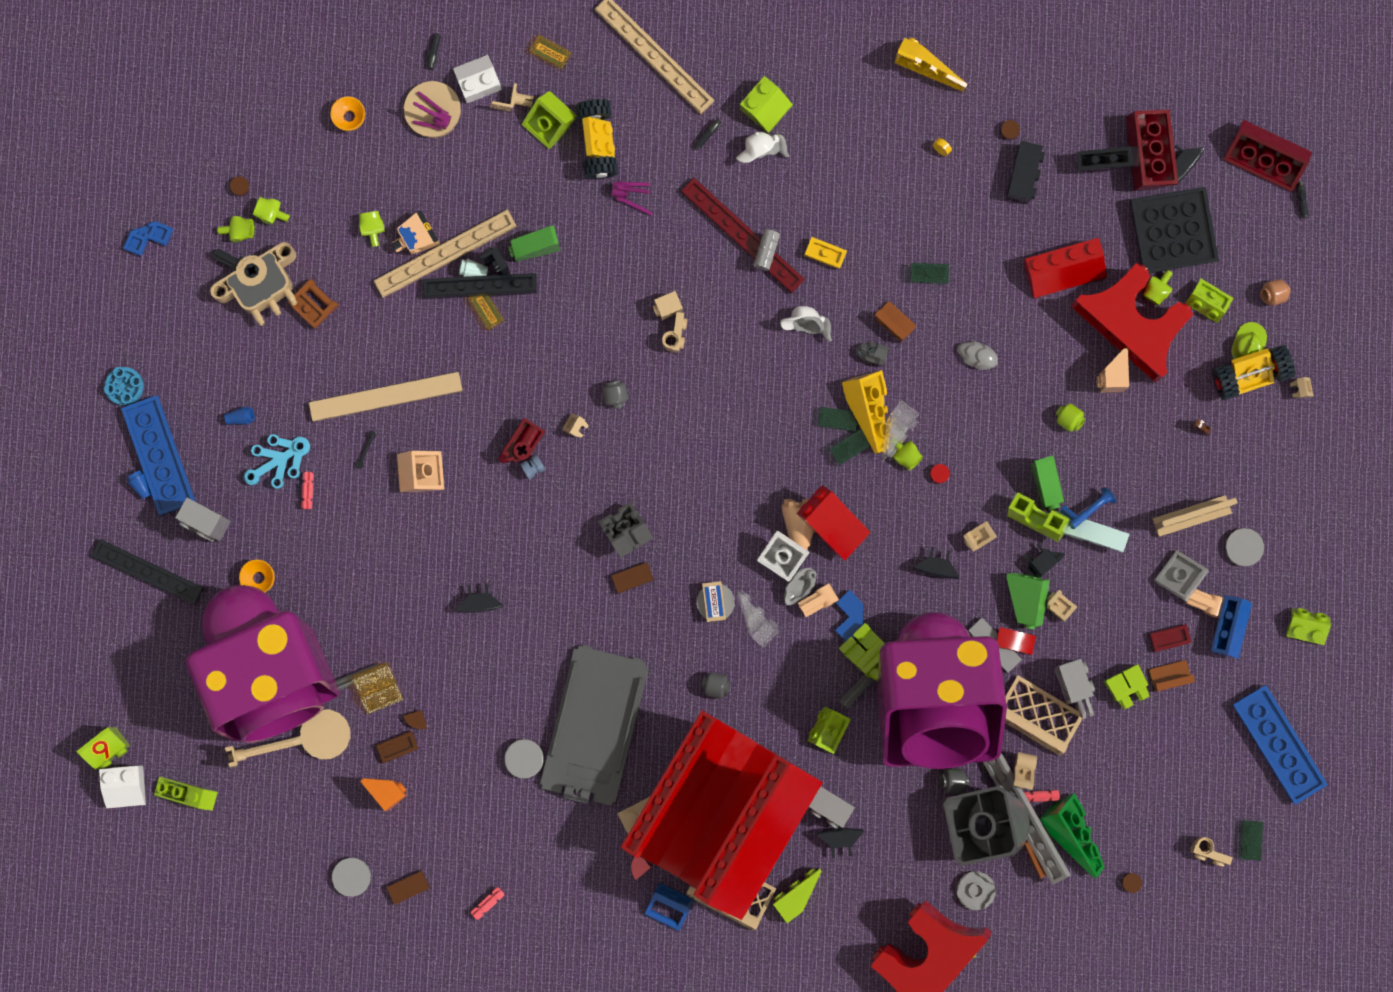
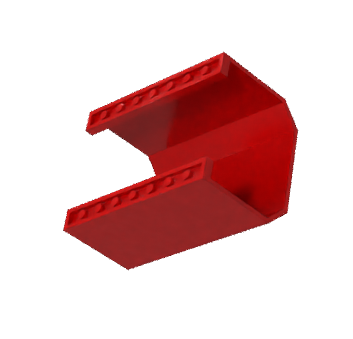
M701 710L620 848L632 856L643 858L680 878L696 890L693 895L707 905L743 920L823 782Z

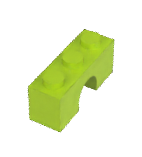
M1017 492L1008 508V517L1059 543L1068 527L1069 518L1053 510L1050 513L1043 512L1035 506L1034 500Z

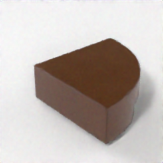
M1197 419L1192 424L1191 428L1209 436L1211 427H1207L1205 422Z
M422 710L403 716L411 727L422 730L428 729Z

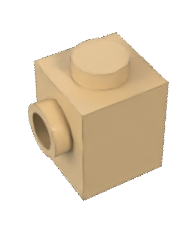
M676 291L655 299V305L652 306L656 316H660L662 320L676 315L677 312H683V307Z

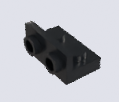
M489 247L482 252L483 255L480 258L484 266L493 263L498 274H511L497 247Z

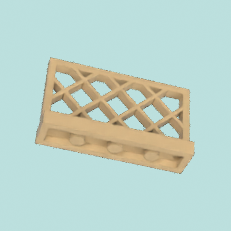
M1225 495L1153 518L1152 521L1157 536L1160 537L1232 514L1230 507L1238 502L1236 498L1227 500Z
M1017 675L1006 694V703L1008 700L1015 699L1018 709L1011 711L1007 708L1005 724L1061 756L1065 753L1071 738L1082 720L1079 711ZM1018 682L1025 685L1027 693L1017 695L1015 687ZM1038 693L1042 695L1044 703L1034 705L1032 694ZM1028 696L1031 706L1021 708L1019 697ZM1048 704H1057L1060 713L1051 715ZM1045 705L1048 716L1038 718L1035 708ZM1032 709L1035 719L1026 720L1022 711ZM1072 713L1078 718L1074 724L1068 725L1065 714ZM1062 716L1064 726L1055 728L1052 717ZM1049 719L1051 729L1043 730L1040 727L1039 721ZM1057 730H1066L1067 738L1064 742L1057 738Z
M764 882L762 887L770 890L768 897L760 900L757 894V901L751 904L758 903L760 909L758 917L756 918L751 915L748 910L743 920L707 905L693 895L696 889L692 886L689 887L685 895L755 931L776 888Z

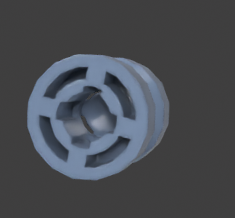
M537 454L531 456L530 460H524L520 463L529 480L536 473H542L546 470Z

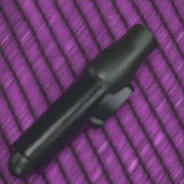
M438 33L433 36L431 49H428L427 68L431 70L434 69L441 38Z
M718 118L695 143L696 150L702 148L712 134L716 132L722 123Z
M1299 181L1297 183V194L1301 216L1306 219L1309 214L1306 189L1303 181Z

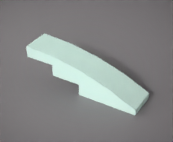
M1053 510V511H1055V512H1057V513H1059V514H1061V515L1067 517L1066 515L1062 514L1061 512L1056 511V510ZM1085 520L1075 529L1070 528L1068 524L1064 533L1070 537L1107 547L1121 553L1124 552L1129 537L1128 533L1089 520Z

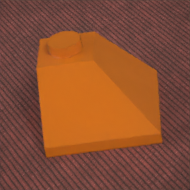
M363 778L360 781L384 811L391 810L407 796L405 793L407 789L400 781L397 783L394 780Z

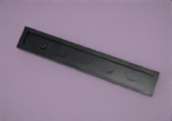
M536 273L423 279L424 299L537 293Z
M99 539L91 555L194 605L197 604L204 587L102 539Z

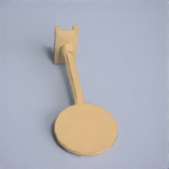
M330 709L322 710L320 714L302 725L299 737L246 750L244 748L235 750L233 746L226 747L225 751L227 753L232 752L228 754L229 761H234L228 764L230 768L237 767L238 761L246 760L247 757L300 744L313 757L332 759L340 755L347 748L350 740V727L340 713Z

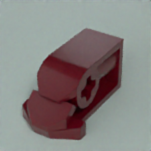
M522 418L499 454L498 460L503 464L509 461L514 463L527 459L545 431L526 418ZM524 446L525 454L518 455L517 447Z

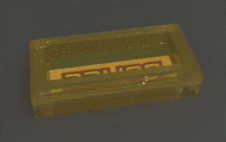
M539 34L529 50L530 53L562 70L572 54L571 51Z
M472 296L468 298L488 331L505 321L490 296Z

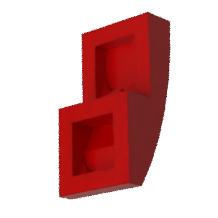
M999 627L996 641L1000 648L1032 655L1036 636Z

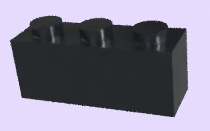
M1020 141L1006 199L1028 204L1031 199L1034 200L1036 188L1033 187L1035 181L1039 180L1041 170H1038V165L1043 162L1045 152H1042V145Z
M1130 146L1077 151L1078 171L1140 166L1139 147Z

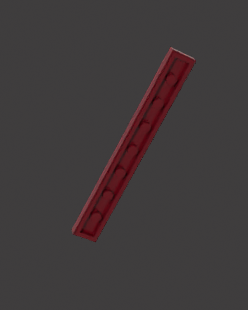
M693 177L681 190V193L755 260L761 238ZM775 252L770 270L767 272L792 294L805 279Z

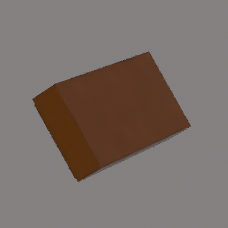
M647 562L611 575L618 594L654 581Z
M413 731L376 745L382 763L419 749Z
M420 871L386 888L394 905L430 889V886L423 871Z

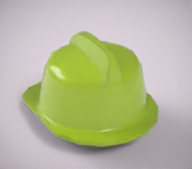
M1248 322L1239 328L1232 345L1231 353L1233 359L1264 350L1267 334L1263 326L1255 322Z

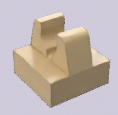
M1297 378V380L1290 383V387L1297 386L1299 388L1297 393L1292 394L1293 397H1313L1310 378Z
M571 413L562 430L570 435L583 437L579 429L581 426L588 428V424L582 417Z

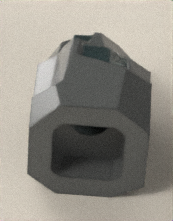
M866 342L857 348L856 353L860 359L867 363L884 366L889 347Z

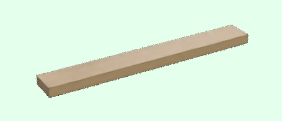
M603 0L595 8V11L700 115L714 103V99L613 0Z
M507 209L374 280V283L382 298H385L511 231L517 226Z
M456 372L309 402L312 421L315 422L462 392L463 389L460 374Z

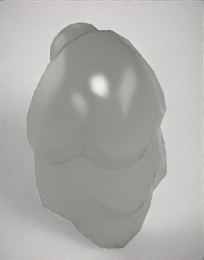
M971 341L957 346L958 354L968 366L979 370H987L996 367L998 364L997 354L987 345Z
M802 568L794 574L785 586L783 599L786 605H793L805 599L813 590L817 576L815 570L812 568Z

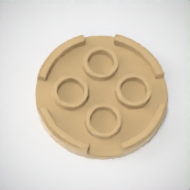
M428 81L417 85L410 91L404 103V115L408 125L414 132L428 138H439L447 135L454 129L461 115V105L458 96L448 85L437 81ZM418 91L443 110L449 112L448 115L452 116L446 130L441 128L438 131L434 128L413 124L414 120L435 124L432 122L434 116L414 106L413 102H417L434 112L438 111L417 94Z

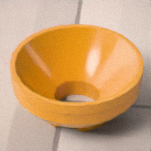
M342 97L331 108L332 122L343 131L356 130L365 120L364 106L354 97ZM349 111L355 114L354 120L350 122L344 119L345 113Z
M252 560L242 567L239 580L241 585L253 586L266 593L274 584L275 574L273 568L267 562ZM258 572L263 573L265 577L264 581L260 584L255 583L253 579L254 575Z

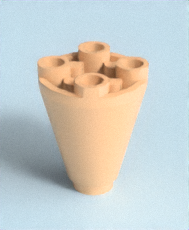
M785 499L784 504H782V512L788 537L808 551L813 530L796 513L809 499H802V502H795L794 499Z

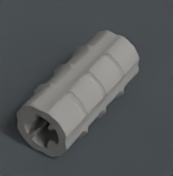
M764 229L754 262L755 268L764 271L770 270L780 233Z

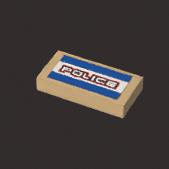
M722 582L703 583L707 622L726 620Z

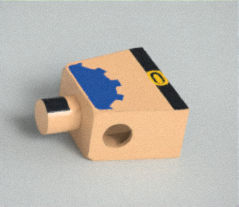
M421 210L397 228L401 237L392 242L396 252L407 247L411 255L440 245L439 240Z

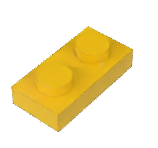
M811 237L804 256L840 269L847 250Z

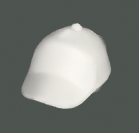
M756 132L746 138V149L736 159L739 162L748 163L756 158H762L765 155H775L778 152L787 158L790 155L787 152L786 140L781 134L770 136L764 132Z
M798 306L793 309L791 317L782 319L780 322L785 330L795 329L797 332L804 331L809 334L822 333L826 341H832L829 319L819 316L818 312L811 307Z

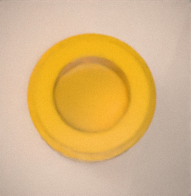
M937 138L933 143L934 149L943 156H948L952 151L951 146L941 138Z

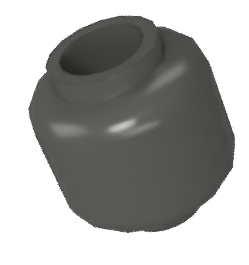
M620 379L605 382V386L602 388L604 403L612 406L613 409L623 407V403L629 399L626 384L620 382Z
M711 672L708 674V677L703 678L701 688L704 689L706 696L722 699L724 696H728L731 681H728L727 675Z
M959 768L946 769L939 776L940 789L946 794H961L969 785L968 775H965L964 771Z

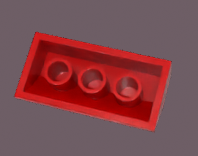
M1099 238L1026 258L1023 262L1034 299L1107 278L1105 257Z

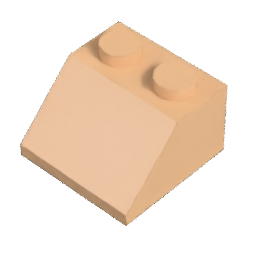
M1123 349L1097 376L1096 383L1097 388H1100V393L1124 392L1129 387L1128 349Z
M408 451L397 454L400 492L444 490L441 451Z

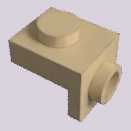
M987 521L963 535L966 546L972 549L973 552L997 538Z
M1058 590L1057 593L1052 592L1047 598V609L1063 622L1077 609L1075 604L1062 595L1061 590Z

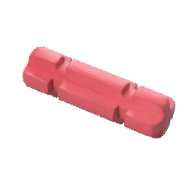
M303 472L302 476L304 483H302L303 501H301V508L306 510L312 509V481L314 477L312 472Z
M1051 790L1050 792H1024L1029 802L1058 801L1060 799L1058 790Z
M499 887L492 891V895L489 894L478 904V908L475 907L471 911L475 919L479 920L484 912L486 913L497 903V899L500 900L505 895Z

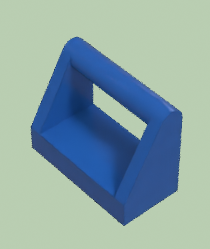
M659 882L644 915L680 931L694 899ZM655 900L682 912L683 915L680 922H676L652 910L651 908Z

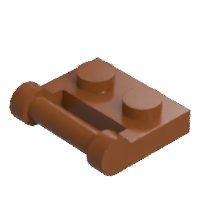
M310 279L294 295L297 304L293 306L289 301L287 303L314 329H317L339 307V304L336 301H332L315 285L316 282ZM309 290L327 306L324 311L306 294Z

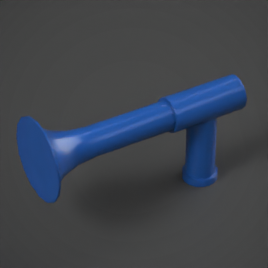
M1106 487L1101 488L1102 495L1079 515L1075 514L1065 505L1060 509V512L1071 519L1068 524L1070 528L1075 529L1105 503H1116L1114 494Z

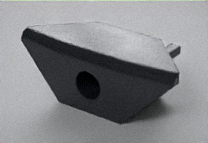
M1175 145V148L1181 152L1180 156L1176 159L1178 183L1198 162L1205 150L1204 147L1183 150L1178 145Z
M1038 543L1037 546L1042 551L1041 554L1033 560L1027 554L1023 556L1029 562L1028 575L1040 578L1063 558L1064 553L1051 552L1048 548L1044 550Z
M931 547L929 557H926L925 560L913 568L925 575L944 579H959L958 573L949 561L950 551H947L946 559L932 557L934 548Z
M485 583V593L472 594L471 585H468L469 595L458 607L457 613L493 611L503 608V604L495 599L492 593L488 592V583Z
M864 829L826 830L817 832V836L828 844V848H831L832 858H835L834 848L848 847L849 857H851V847L864 833Z

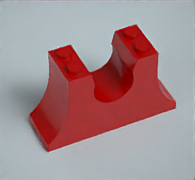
M1136 263L1114 286L1098 294L1080 295L1071 308L1120 352L1123 349H1128V359L1156 383L1167 373L1166 357L1172 340L1194 314L1186 303L1182 304L1179 301L1164 312L1159 319L1150 320L1141 316L1136 309L1135 298L1146 286L1151 275L1148 274L1149 271L1145 266Z
M925 900L923 904L918 902L909 914L911 918L908 923L913 931L925 940L928 946V955L921 959H912L906 956L901 949L888 943L885 948L881 946L871 958L874 960L871 967L884 977L897 992H944L988 941L992 931L987 927L970 928L962 926L945 917L928 901Z

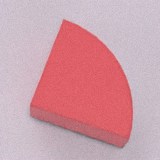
M634 857L631 865L632 874L635 880H637L651 868L640 857Z

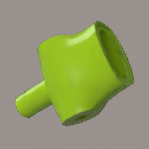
M259 197L253 212L254 216L269 225H273L276 218L288 222L290 215L279 211L280 201Z
M379 211L359 214L361 236H370L372 247L379 246L377 234L385 232Z
M233 216L230 220V226L218 227V234H229L231 242L251 239L254 237V221Z
M1166 270L1161 279L1152 276L1142 296L1159 306L1173 290L1166 284L1173 273Z
M894 437L889 442L897 450L893 455V459L909 471L923 459V456L912 441L909 440L902 445Z

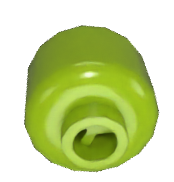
M1071 403L1066 406H1060L1056 412L1058 416L1057 424L1069 432L1078 431L1085 422L1084 412Z

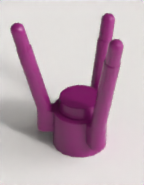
M418 91L417 94L438 111L434 112L417 102H413L414 106L434 116L432 122L435 123L431 124L414 120L413 124L434 128L438 131L441 128L446 130L452 116L448 115L449 112L443 110Z
M614 182L612 196L617 197V201L624 202L648 215H653L651 211L624 198L628 197L629 191L649 194V190L632 188L630 186H650V183Z

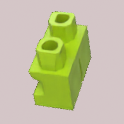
M1139 664L1103 681L1113 696V700L1115 702L1118 701L1123 709L1134 705L1129 697L1133 693L1136 694L1139 701L1150 697L1146 688L1148 683Z

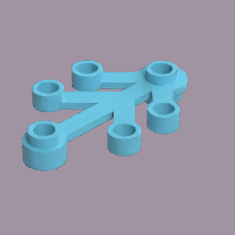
M274 434L270 435L268 443L273 447L280 445L290 448L285 452L269 450L260 445H254L251 449L254 456H265L274 459L256 470L246 471L244 481L249 485H256L260 481V476L278 466L276 476L272 479L271 484L276 489L282 488L287 460L294 456L293 465L288 469V475L293 479L300 476L299 468L302 456L306 455L310 450V443L304 437H297L291 441L279 438ZM273 437L277 438V442L275 444L271 443V439ZM299 443H303V449L301 450L297 449ZM257 447L261 449V452L259 454H255L254 452L255 448ZM293 469L297 470V474L295 476L291 475V471ZM249 474H254L253 480L248 479ZM277 479L281 481L279 486L274 484Z

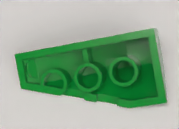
M1072 793L1049 807L1040 819L1048 833L1093 878H1097L1105 866L1097 845L1093 844L1090 833H1092L1090 826H1086L1083 817L1086 815L1084 808L1075 793Z

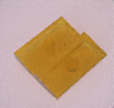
M388 662L352 676L367 714L404 700Z

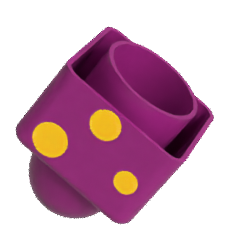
M234 585L219 591L207 603L202 615V633L207 645L191 652L187 656L185 664L214 732L234 742L241 740L244 743L262 741L308 722L322 712L324 703L335 699L341 694L314 629L293 612H279L275 602L264 591L249 585Z
M929 612L911 619L900 631L897 641L888 642L881 647L879 652L877 706L883 762L885 765L890 767L920 766L931 769H946L963 766L972 762L993 761L1000 757L1007 703L999 645L994 638L989 636L970 637L967 629L956 618L945 613Z

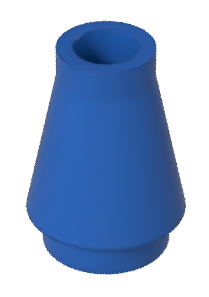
M247 406L224 415L227 425H250L255 420L252 407Z
M139 470L127 477L129 481L127 483L142 500L151 495L144 473L142 474Z

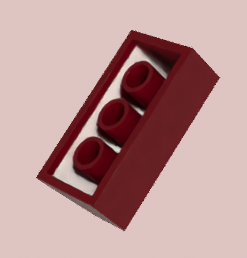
M1170 109L1133 111L1126 116L1129 147H1139L1140 166L1132 167L1134 191L1154 190L1177 185L1178 175Z
M1243 120L1223 160L1292 192L1310 162L1312 151Z

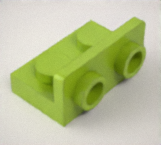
M1200 279L1187 299L1186 304L1210 320L1218 323L1229 308L1233 297L1205 280Z
M824 707L818 714V720L814 728L809 733L808 742L834 754L851 719Z

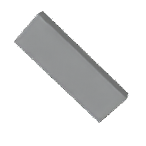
M983 618L968 630L973 637L989 636L995 640L997 639L996 631ZM999 647L1001 667L1009 673L1022 659L1013 650Z

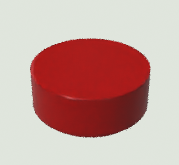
M943 464L935 465L930 471L932 481L938 484L946 482L950 476L948 467Z

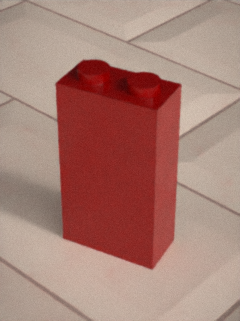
M823 485L814 492L813 496L796 513L844 561L871 533L839 498Z

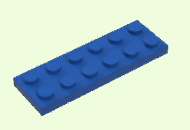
M156 395L121 408L159 516L181 509L186 498L196 502L159 396Z
M1267 685L1260 687L1232 704L1293 805L1298 804L1328 785Z

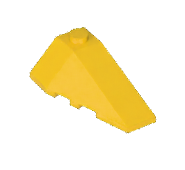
M904 38L897 52L895 64L964 92L967 84L923 45L919 44V41L913 38Z
M882 370L843 381L842 386L846 401L874 453H880L889 449V430L887 423H885V413H888V408L884 406V395H887V388Z

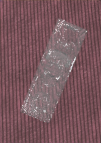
M902 400L886 420L881 459L883 462L887 457L890 459L897 451L895 446L898 443L902 445L908 437L906 434L907 430H913L919 422L916 418L920 413Z
M738 591L736 594L749 636L763 649L779 633L777 630L779 626L774 620L770 619L768 621L763 616L765 611L758 605L755 607L750 602L752 598L746 592L741 593Z

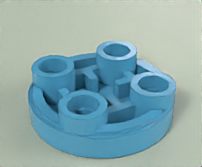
M117 367L107 376L104 391L114 403L123 406L131 405L142 396L144 382L140 374L128 367Z

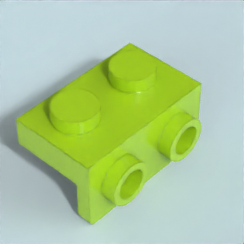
M1292 608V617L1286 631V636L1325 645L1331 628L1330 617L1324 613L1308 612L1303 608Z

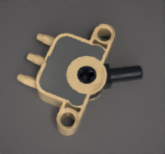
M280 243L259 257L249 255L247 257L240 256L238 259L221 249L214 251L213 258L233 268V273L211 287V295L219 303H227L236 298L240 306L247 313L252 314L260 326L265 324L260 312L269 306L276 316L281 314L276 302L286 297L293 306L297 304L296 298L291 291L292 281L284 267L296 259V251L289 243ZM289 249V255L283 257L282 253L285 250ZM222 289H225L224 295L218 297V292Z

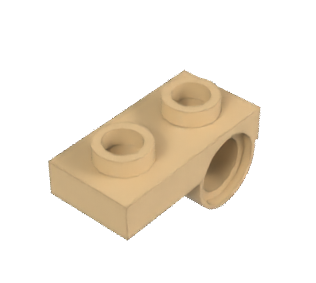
M676 313L674 332H666L662 338L663 347L667 351H672V353H679L680 348H684L685 337H681L682 330H686L687 319L684 318V313ZM668 337L676 339V343L673 346L666 344L665 341Z
M1017 752L1014 761L1013 786L1022 789H1033L1037 756Z
M1198 837L1191 845L1190 852L1195 853V858L1205 861L1207 857L1213 859V864L1224 867V864L1231 865L1233 857L1213 851L1214 843L1211 839ZM1203 840L1208 844V848L1205 851H1201L1199 848V844Z

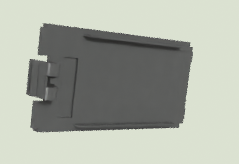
M586 645L574 649L540 782L543 785L542 789L561 793L562 787L566 786L564 791V798L588 804L590 793H594V802L612 806V802L616 803L649 667L645 666L646 662H643V659L618 656L594 650ZM574 789H576V792H575V793H577V794H580V791H581V795H580V796L574 795V794H573Z

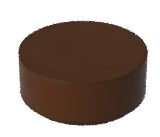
M1013 120L1004 122L1000 130L1002 137L1006 140L1017 138L1020 133L1019 124Z
M238 176L232 179L230 189L235 195L244 196L249 192L250 184L246 178Z
M1128 873L1122 879V886L1127 892H1138L1142 887V879L1135 873Z

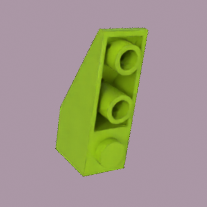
M159 776L154 795L198 809L213 811L218 792Z
M811 869L805 874L807 878L801 882L799 880L795 881L789 886L791 890L787 893L782 891L774 897L775 902L773 905L786 923L803 912L822 872L820 869Z

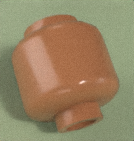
M1276 279L1266 282L1260 291L1263 302L1270 306L1285 303L1289 298L1291 290L1285 281Z

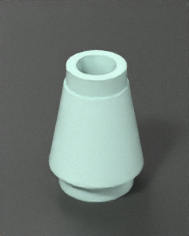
M462 259L459 274L463 275V277L486 276L488 267L470 259Z

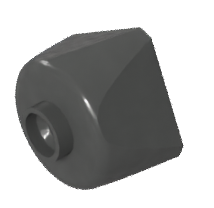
M1000 786L948 797L943 804L954 858L960 865L1012 857L1021 850L1028 838L1030 824L1025 806L1015 795Z

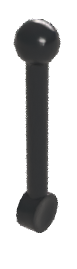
M374 431L369 432V439L362 456L356 462V467L359 469L363 468L366 453L372 439L376 437Z

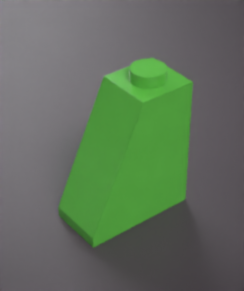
M554 225L511 240L512 246H509L511 258L515 257L516 262L560 251Z
M1054 456L1034 461L1030 464L1043 509L1049 508L1050 511L1060 508L1059 504H1062L1064 499Z
M1015 572L1007 573V582L1017 623L1024 624V627L1029 629H1035L1036 626L1043 625L1050 580Z

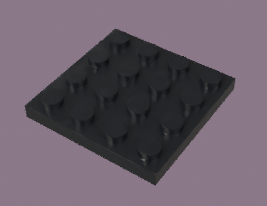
M1206 187L1130 200L1141 264L1148 269V274L1219 262Z

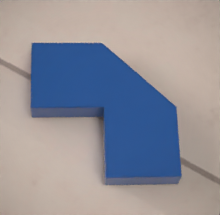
M157 221L151 222L144 227L130 231L123 249L142 257L149 240L167 246L174 229Z
M849 590L836 602L849 617L835 630L845 641L850 637L855 639L853 634L863 625V603Z

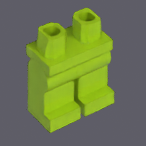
M864 623L853 636L867 651L852 637L839 650L869 679L872 678L878 682L879 652L885 643Z

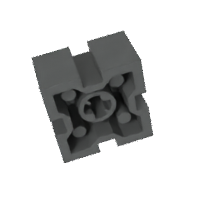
M631 502L618 509L619 513L612 516L610 514L598 521L620 558L638 549L639 545L641 546L653 539L646 524Z

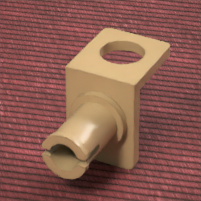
M514 83L510 103L505 104L492 101L490 108L508 112L512 111L515 104L532 108L534 96L517 93V84Z

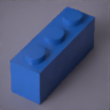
M1225 595L1211 649L1212 652L1239 659L1252 602L1243 598Z

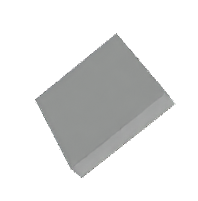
M1176 550L1154 581L1187 602L1209 570Z

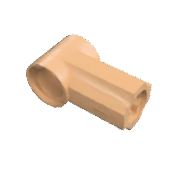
M829 583L815 591L813 595L801 600L798 605L805 617H808L823 607L826 608L839 599Z
M1196 589L1186 604L1201 609L1204 613L1219 619L1224 598L1213 594L1209 595Z

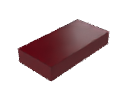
M1187 624L1149 634L1153 652L1192 643Z

